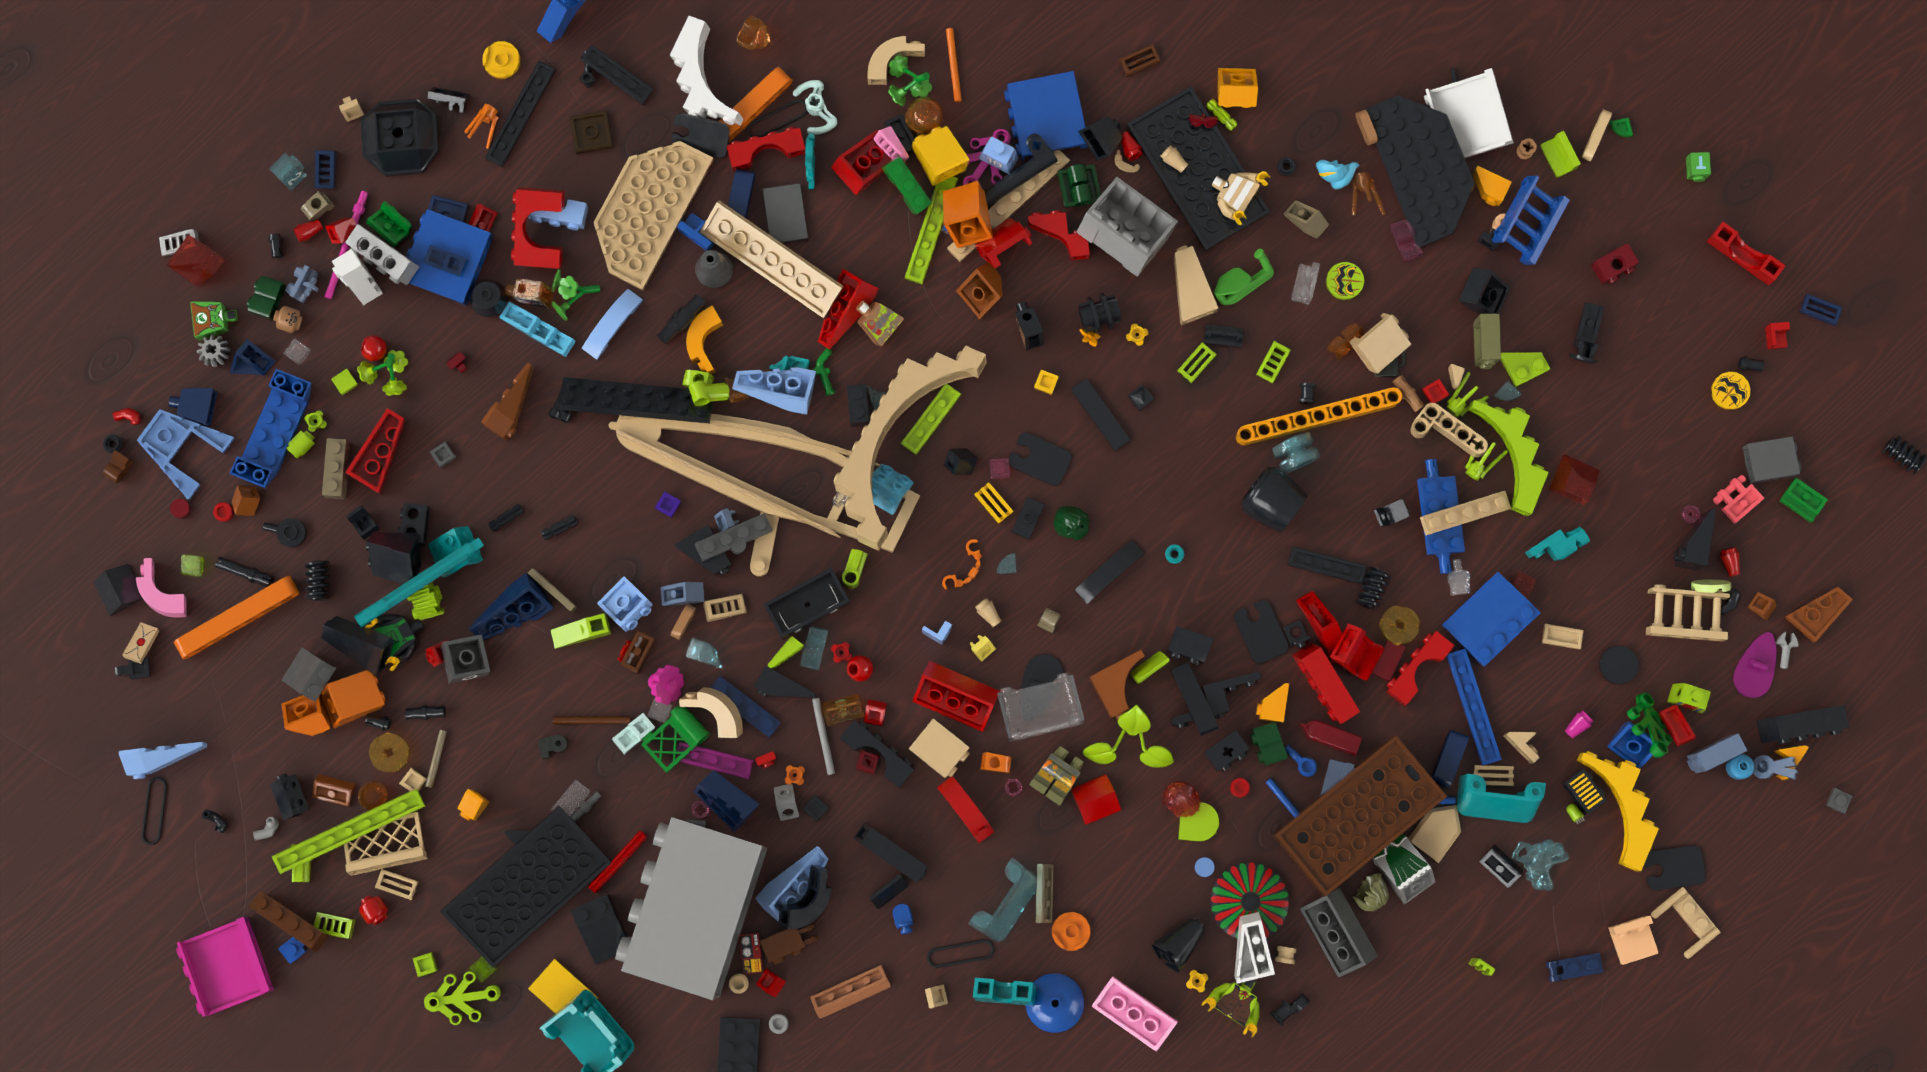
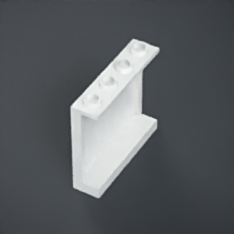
M1492 68L1484 70L1485 73L1433 90L1425 89L1427 95H1424L1426 105L1448 115L1465 158L1514 143Z

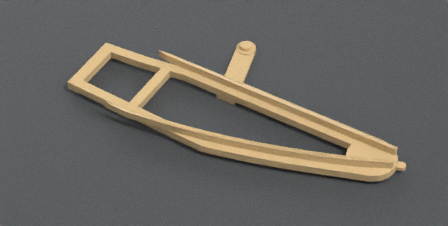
M718 414L711 415L710 424L619 415L617 422L609 423V428L616 430L617 438L628 450L761 512L760 515L765 513L773 531L755 539L750 563V570L755 576L762 577L769 571L779 518L809 524L838 538L841 537L835 532L858 540L856 527L838 522L845 503L849 498L842 493H839L828 518H824L803 510L658 441L661 437L662 429L714 434L763 442L826 458L843 467L844 460L846 459L842 454L850 456L852 451L813 440L789 427ZM909 490L903 496L905 501L881 549L891 553L894 552L920 498L919 494Z

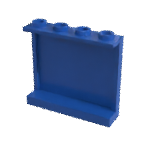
M1074 71L1007 84V90L1004 91L1006 102L1009 101L1011 108H1008L1009 119H1013L1014 126H1011L1013 137H1017L1018 144H1015L1017 155H1021L1022 161L1025 160V157L1032 156L1027 147L1026 139L1033 133L1039 134L1052 152L1080 146V149L1088 148L1078 132L1085 128ZM1036 140L1032 142L1035 147L1039 145Z
M427 209L426 213H423L421 216L419 231H416L413 236L414 244L412 249L409 248L406 254L408 259L420 266L408 284L467 306L471 291L476 284L494 236L488 231ZM430 245L466 258L460 277L423 263Z

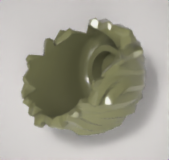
M1381 873L1366 876V879L1361 881L1362 885L1360 888L1357 889V895L1352 896L1358 906L1365 911H1376L1387 903L1389 892L1386 883H1384L1381 877Z

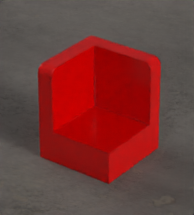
M342 218L325 226L332 244L346 242L356 227L354 218Z
M1789 322L1770 323L1765 327L1768 349L1787 347L1786 332L1790 330Z

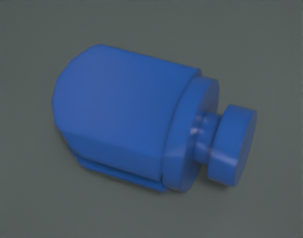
M905 904L897 905L893 909L896 928L902 929L900 931L901 935L912 933L913 931L910 926L914 925L911 909Z

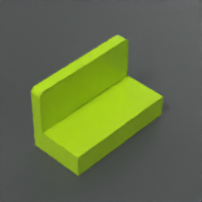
M1564 131L1540 145L1557 178L1576 170L1581 164Z

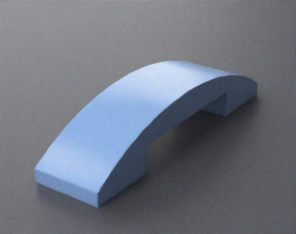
M627 289L605 313L589 335L582 349L598 360L609 346V341L630 314L633 315L643 302V299Z

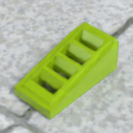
M1273 341L1256 375L1273 383L1291 349ZM1274 349H1279L1284 352V355L1282 356L1274 352ZM1271 354L1281 359L1280 362L1271 359ZM1267 362H1270V363L1276 365L1277 368L1274 369V368H1272V367L1266 365V363H1267ZM1265 368L1273 372L1274 374L1270 376L1269 374L1263 372V369Z
M793 636L790 637L768 663V667L770 669L776 668L802 650L804 645Z
M317 912L314 927L324 934L352 939L356 920ZM321 917L325 918L323 929L319 928ZM329 919H332L330 930H327ZM336 920L339 921L337 932L334 931ZM343 922H347L345 932L341 933Z

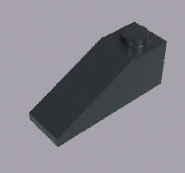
M767 666L764 667L754 685L758 689L756 692L764 697L770 695L771 697L815 699L817 696L816 693Z

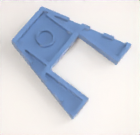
M159 409L137 441L155 460L163 472L167 474L175 486L190 500L201 484L170 463L192 432L223 454L235 438Z

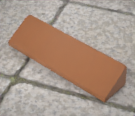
M882 965L817 993L811 996L810 999L816 1014L821 1019L886 990L891 985Z

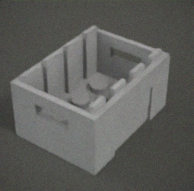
M1116 177L1086 212L1077 233L1090 243L1093 242L1122 263L1123 267L1138 277L1167 242L1178 221Z

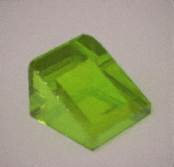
M182 554L181 575L201 577L204 558Z

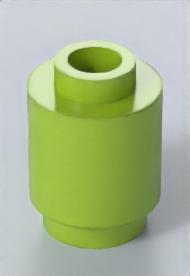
M307 430L305 432L300 431L288 443L289 446L286 449L297 459L300 456L303 457L315 444L313 442L315 437Z

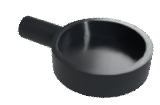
M294 518L285 519L279 525L266 522L263 524V530L276 533L279 542L286 547L294 548L300 546L307 536L305 525Z

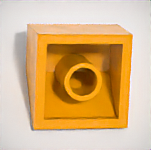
M1218 68V105L1226 108L1232 106H1241L1243 108L1256 107L1258 93L1256 69Z

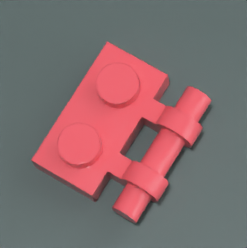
M1740 475L1737 479H1732L1730 485L1724 490L1721 489L1717 492V496L1713 498L1714 503L1717 505L1722 501L1727 504L1721 510L1734 524L1764 499L1752 484L1747 488L1742 485L1746 481L1743 475ZM1734 490H1737L1740 494L1732 499L1729 495Z

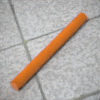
M947 28L946 36L954 102H961L953 28Z

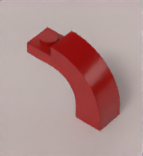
M953 776L937 787L978 843L995 832Z

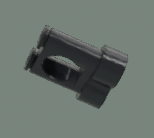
M558 394L554 407L550 409L548 416L565 423H570L572 411L557 409Z

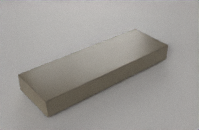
M534 568L528 572L533 579L570 612L574 613L577 606Z
M1037 864L1036 923H1052L1054 868L1052 864Z

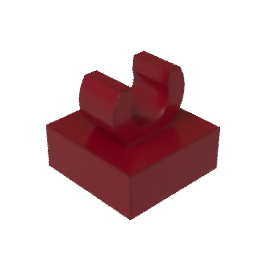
M461 351L445 362L450 369L456 366L461 373L467 369L462 363V360L466 357Z

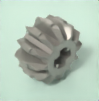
M211 335L210 340L207 337H203L205 343H198L202 349L196 350L200 354L199 360L204 361L206 366L211 364L213 367H217L218 363L224 365L222 359H229L226 353L231 351L227 347L229 343L226 340L223 341L221 336L216 338L215 335ZM213 348H215L216 351L214 354H212L213 352L211 351Z

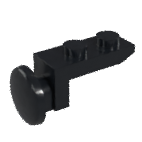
M1588 302L1584 303L1573 343L1574 347H1578L1576 355L1569 353L1570 358L1588 364L1597 363L1598 360L1593 359L1594 352H1597L1598 344H1595L1603 316V306Z

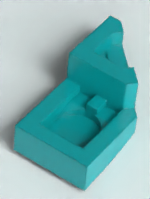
M786 355L783 357V360L775 365H770L769 369L772 371L773 369L782 371L798 367L809 370L811 361Z

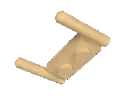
M1681 887L1652 911L1651 916L1656 919L1673 905V908L1697 937L1700 938L1699 941L1684 952V956L1689 959L1721 932L1690 894L1687 893L1685 888Z

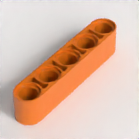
M780 67L775 68L732 108L742 116L743 121L741 125H729L723 119L718 121L728 125L730 128L728 142L735 138L791 85L793 80Z

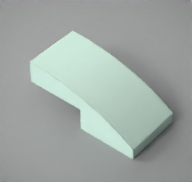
M642 713L613 737L612 741L623 754H626L645 735L652 732L655 726Z

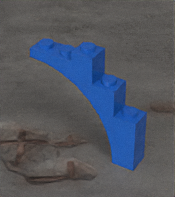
M552 0L537 32L550 43L561 38L572 18L586 0Z

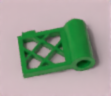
M679 705L670 712L672 714L671 717L653 734L649 732L642 738L644 742L641 745L666 773L672 770L710 735L686 707H680ZM669 725L675 729L674 738L664 737V729ZM652 740H660V751H652L648 744ZM664 740H674L673 751H663ZM677 741H685L690 746L684 752H676ZM663 754H673V762L668 767L662 762Z

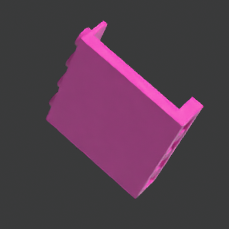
M241 917L232 923L183 942H177L178 947L176 951L179 958L184 962L183 971L185 976L189 977L191 982L189 988L192 995L196 997L198 1002L196 1003L198 1013L202 1014V1017L215 1014L274 990L249 917Z

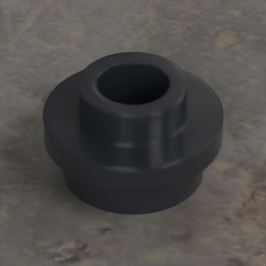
M1283 157L1277 163V170L1283 176L1292 175L1296 169L1295 161L1289 157ZM1283 165H1289L1290 169L1285 170Z
M108 435L103 441V448L108 453L113 454L114 450L119 452L122 449V439L117 435ZM115 441L116 446L111 448V443Z

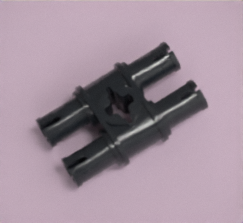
M695 294L685 306L679 307L668 319V324L656 336L663 343L668 344L678 332H683L695 319V314L706 302L699 295Z

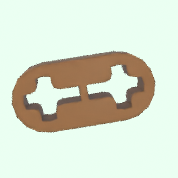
M1366 110L1357 112L1356 119L1366 144L1369 146L1377 143V134Z
M690 604L685 606L671 632L672 637L678 640L682 638L696 612V607Z

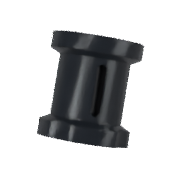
M1300 383L1301 397L1298 403L1314 405L1316 402L1314 400V389L1317 388V385L1314 383Z

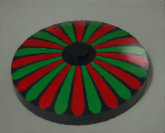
M1247 862L1228 868L1218 877L1212 888L1210 905L1213 917L1219 927L1236 939H1238L1240 916L1259 912L1265 937L1267 938L1275 933L1283 924L1288 913L1289 897L1284 882L1276 872L1262 864Z

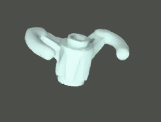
M810 80L799 85L793 91V95L797 97L804 90L811 87L814 88L813 93L805 100L807 111L813 116H820L827 124L817 128L809 127L807 132L808 134L814 133L818 135L831 131L836 127L837 118L825 106L821 95L824 84L820 80Z

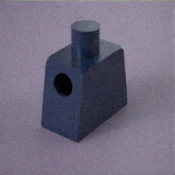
M183 388L180 397L170 396L169 407L178 408L177 415L184 419L211 427L218 392L213 388Z

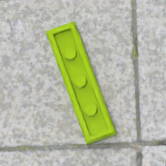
M945 384L903 439L901 445L917 455L957 402L961 393L950 385Z

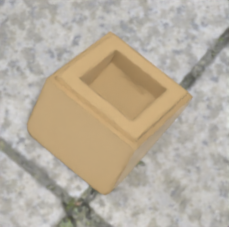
M1451 364L1448 370L1452 389H1457L1465 368Z

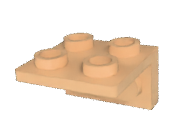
M1651 916L1639 917L1608 927L1620 964L1624 965L1658 954V949L1649 924L1653 923Z

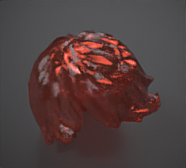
M1178 780L1166 787L1162 803L1166 804L1167 809H1170L1178 817H1192L1196 811H1199L1201 798L1191 784Z

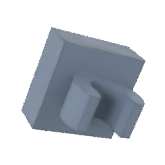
M726 508L714 516L720 532L739 523V520L733 521L731 517L736 513L734 510L729 511Z

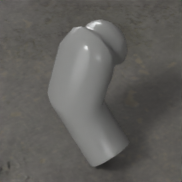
M268 817L264 829L253 832L255 841L274 836L279 826V822L275 817Z

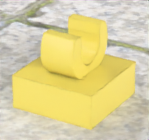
M978 635L977 637L980 641L976 644L970 642L974 654L982 662L996 648L986 636Z

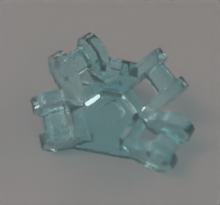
M1547 839L1543 843H1536L1534 846L1520 841L1512 855V859L1524 863V868L1528 870L1525 874L1526 880L1532 881V885L1536 890L1544 889L1550 891L1553 889V881L1549 875L1552 866L1567 861L1569 855L1567 852H1564L1562 843L1554 844L1551 839ZM1526 848L1527 855L1519 857L1521 849Z

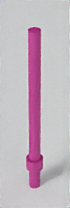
M361 191L358 202L354 204L352 210L354 212L352 218H354L356 225L365 211L364 205L369 194L365 191ZM345 242L341 247L339 256L349 251L350 246ZM334 271L324 296L328 299H332L339 280Z

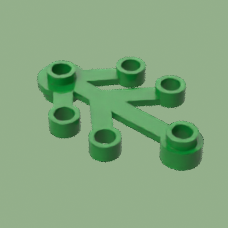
M1646 692L1639 693L1636 696L1637 705L1629 709L1627 715L1631 720H1636L1640 717V712L1643 710L1644 718L1632 726V732L1636 736H1640L1645 732V728L1648 727L1652 741L1650 753L1655 758L1662 757L1668 753L1667 746L1672 743V739L1664 732L1666 726L1652 707L1654 700L1651 695Z

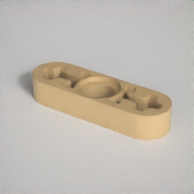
M1605 109L1602 110L1581 158L1587 161L1592 160L1611 118V112Z

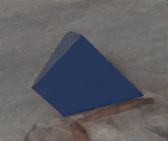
M246 339L234 355L230 373L264 376L276 361L250 340Z

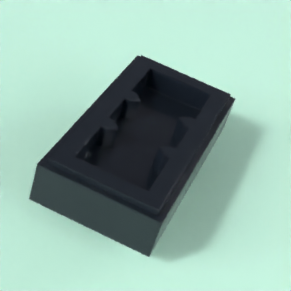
M1027 497L1011 532L1029 540L1045 505Z

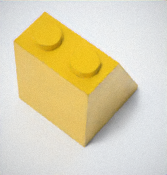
M941 126L936 127L926 136L924 134L919 135L912 144V149L932 186L966 171L969 158L947 126L943 128Z

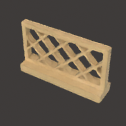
M410 813L390 822L398 825L392 835L384 831L388 824L378 828L379 831L373 839L363 835L371 841L365 851L357 846L363 836L358 837L354 844L352 842L344 844L347 863L345 865L346 872L353 876L428 859L424 848L419 813ZM415 818L416 824L411 831L403 826L407 819ZM401 828L409 832L403 842L395 838ZM382 832L390 837L384 847L376 842ZM412 835L418 838V847L410 848L406 845ZM393 839L401 844L395 852L387 849ZM374 844L382 848L377 856L368 854ZM355 848L363 852L359 860L351 861V853Z

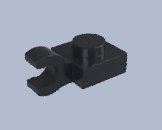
M148 657L144 658L142 664L128 660L129 666L115 667V675H118V677L130 675L131 680L151 677Z

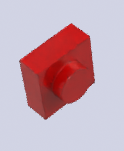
M1440 379L1422 389L1430 403H1438L1449 396Z
M772 751L755 758L759 767L767 768L774 765L773 761L777 760Z

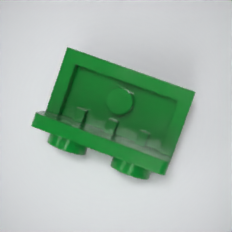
M386 201L381 204V209L369 217L366 222L393 247L410 235L412 228L410 221L401 216L395 207L389 205Z

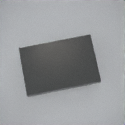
M800 184L764 188L763 195L769 235L781 243L808 240Z

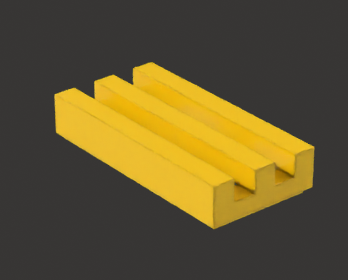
M989 482L974 494L998 524L1013 513V510ZM987 489L992 492L1008 512L1005 513L986 491ZM982 493L997 509V511L1002 515V517L999 518L995 514V512L990 508V506L984 501V499L980 496Z

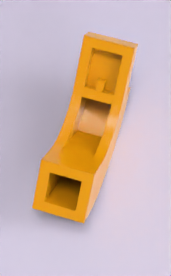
M713 306L703 310L695 317L688 329L686 338L687 351L692 363L694 364L700 360L697 364L701 371L708 372L711 375L715 373V370L704 353V342L711 332L723 326Z

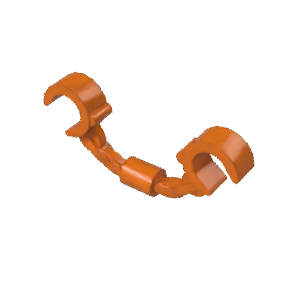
M972 539L966 544L968 556L973 555L977 560L976 566L972 567L968 573L969 577L962 581L956 579V575L945 576L942 581L945 590H947L945 582L948 579H952L955 582L956 588L969 583L978 574V569L980 568L979 559L981 558L980 550L973 552L969 549V545L978 543V540Z

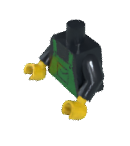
M399 614L380 615L372 620L371 624L366 626V628L370 629L377 625L374 627L376 632L394 640L391 655L385 663L391 662L394 664L390 668L391 671L395 670L397 665H401L412 658L419 643L416 633L425 628L420 619L410 623L406 617H402Z

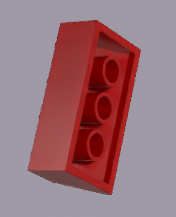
M929 661L912 702L983 732L1000 691Z

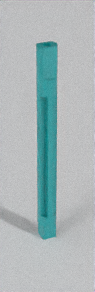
M479 538L471 543L467 542L354 616L355 620L362 628L474 555L476 550L484 546Z

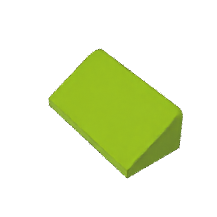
M1158 651L1132 670L1130 675L1137 684H1140L1168 664L1169 658L1161 651Z

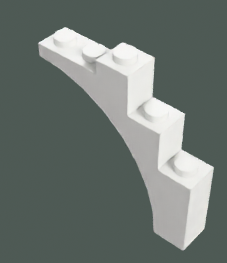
M688 16L670 54L671 58L675 61L674 64L682 68L676 82L681 86L682 91L689 94L683 108L690 115L705 119L708 115L713 119L721 118L729 125H741L743 121L742 116L715 98L707 84L703 55L710 28L705 21Z

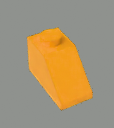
M1477 166L1473 176L1481 198L1491 206H1499L1512 182Z
M1288 683L1283 684L1264 698L1261 704H1257L1256 715H1259V720L1276 723L1284 722L1289 688Z
M467 789L457 809L461 811L460 815L466 820L470 821L472 819L476 821L490 801L475 790Z

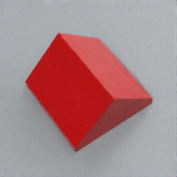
M1107 774L1071 789L1085 825L1121 811L1115 790Z

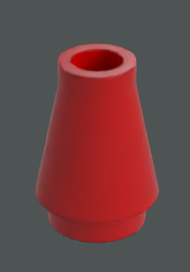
M1129 132L1122 133L1121 143L1125 157L1130 161L1138 159L1143 154L1141 151L1142 147Z
M316 219L296 225L297 227L293 231L299 242H306L322 230L323 227L320 221Z
M1736 547L1721 550L1722 555L1720 557L1729 576L1741 574L1739 551H1737Z

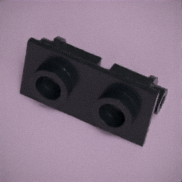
M1205 324L1203 343L1241 347L1244 335L1243 328Z

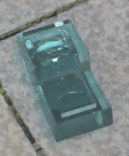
M813 626L809 627L800 666L819 670L829 630Z

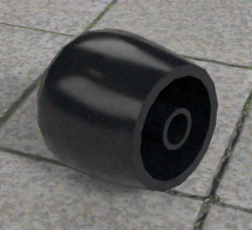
M1267 467L1250 486L1241 501L1243 512L1250 518L1281 533L1302 507L1308 495L1284 471L1277 467Z

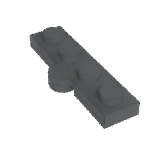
M764 513L696 542L695 547L703 562L729 550L734 554H741L746 548V543L771 533L773 529Z

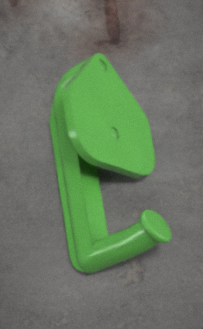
M1258 249L1254 254V257L1259 259L1263 269L1252 277L1240 268H1233L1219 278L1214 295L1220 304H1235L1273 276L1274 269L1263 249Z

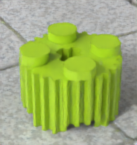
M433 581L407 598L408 601L413 603L412 614L415 620H424L444 614V608L440 607L441 591L438 585H433Z

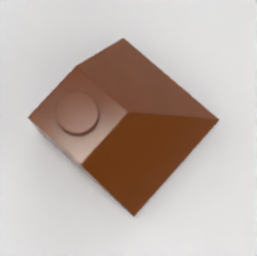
M989 263L976 268L956 290L979 319H982L1003 296L1001 276Z

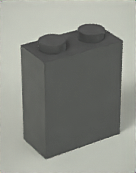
M1793 436L1750 443L1742 447L1750 484L1790 478L1800 474L1801 462L1797 460V444L1793 441Z
M302 647L281 681L305 697L316 701L336 668Z

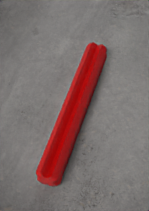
M639 831L611 861V864L589 885V889L593 893H598L647 839V835Z

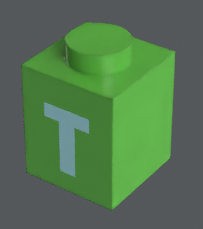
M1710 152L1690 153L1686 157L1687 180L1703 182L1711 175Z

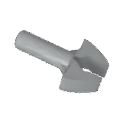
M1786 632L1782 633L1776 640V644L1782 647L1780 668L1782 669L1788 668L1790 649L1798 647V641L1794 633L1790 634V642L1788 644L1785 641Z

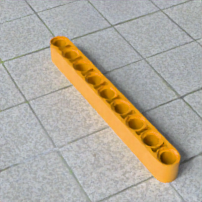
M1388 388L1244 425L1238 430L1236 440L1240 445H1249L1386 410L1397 406L1402 399V393L1398 388ZM1388 394H1394L1397 400L1395 402L1390 401ZM1371 398L1376 399L1378 406H1372L1369 400ZM1357 403L1360 406V411L1352 410L1351 404ZM1333 408H1339L1342 415H1334ZM1314 413H1321L1323 415V420H1316L1314 417ZM1302 417L1305 420V425H1298L1296 418ZM1284 422L1287 429L1280 430L1277 423ZM1259 427H1266L1268 434L1262 435L1259 432ZM1242 431L1248 432L1250 439L1245 440L1241 438L1240 433Z

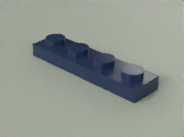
M721 676L712 685V689L722 692L734 702L742 718L770 738L781 724L780 721Z

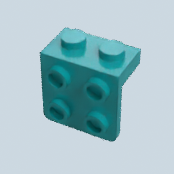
M468 526L457 527L430 542L428 547L436 563L467 542L471 543L474 541V538ZM476 550L474 555L441 576L445 578L466 565L480 563L483 561L480 550Z

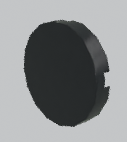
M1624 646L1609 648L1602 654L1599 660L1600 672L1606 681L1612 684L1621 685L1630 682L1638 672L1639 662L1632 650Z

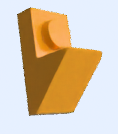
M1804 745L1774 750V752L1784 759L1794 757V763L1798 765L1809 747ZM1778 774L1776 775L1781 780L1788 779L1787 777Z

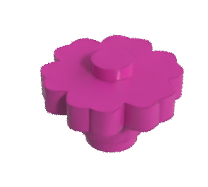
M666 665L664 668H659L655 674L649 677L648 685L651 688V694L656 696V702L669 705L671 701L675 702L681 695L680 688L684 685L683 674L679 673L678 667Z

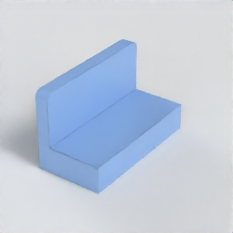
M945 621L938 633L924 626L922 633L942 645L952 630V624Z

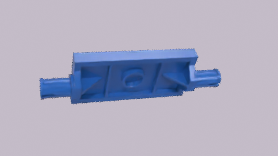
M1437 459L1425 460L1427 477L1417 480L1422 516L1459 505L1455 476H1439ZM1462 524L1429 535H1425L1424 532L1427 555H1436L1438 557L1440 574L1452 573L1450 556L1453 553L1465 552Z

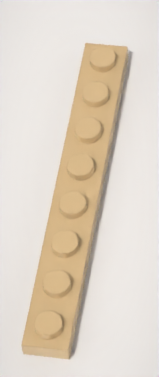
M1060 150L1053 151L1058 159L1056 163L1001 198L988 210L992 229L1009 219L1056 176L1057 171L1062 170L1070 163V160ZM954 242L947 247V250L960 263L976 249L974 244L957 248Z

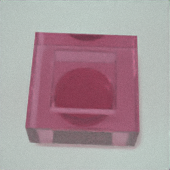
M1008 458L989 460L991 480L1010 478Z

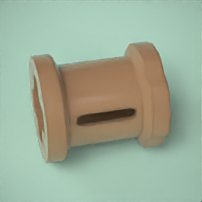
M1526 138L1517 147V156L1523 160L1529 159L1536 151L1537 145L1534 140Z

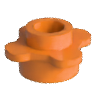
M791 765L786 767L787 777L785 782L789 785L791 783L802 785L804 783V767L799 766L797 768Z

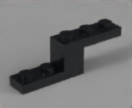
M1259 672L1201 687L1215 719L1226 717L1225 713L1230 711L1224 689H1227V692L1238 690L1240 685L1245 684L1246 687L1257 685V681L1261 680ZM1190 713L1170 719L1171 725H1177V729L1189 726L1188 722L1194 721Z

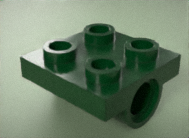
M1077 164L1057 171L1065 209L1094 204L1101 196L1094 164L1087 166L1085 164Z

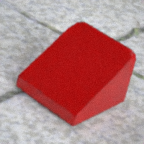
M868 700L864 723L883 726L887 703Z
M766 968L755 985L769 995L776 997L786 981Z

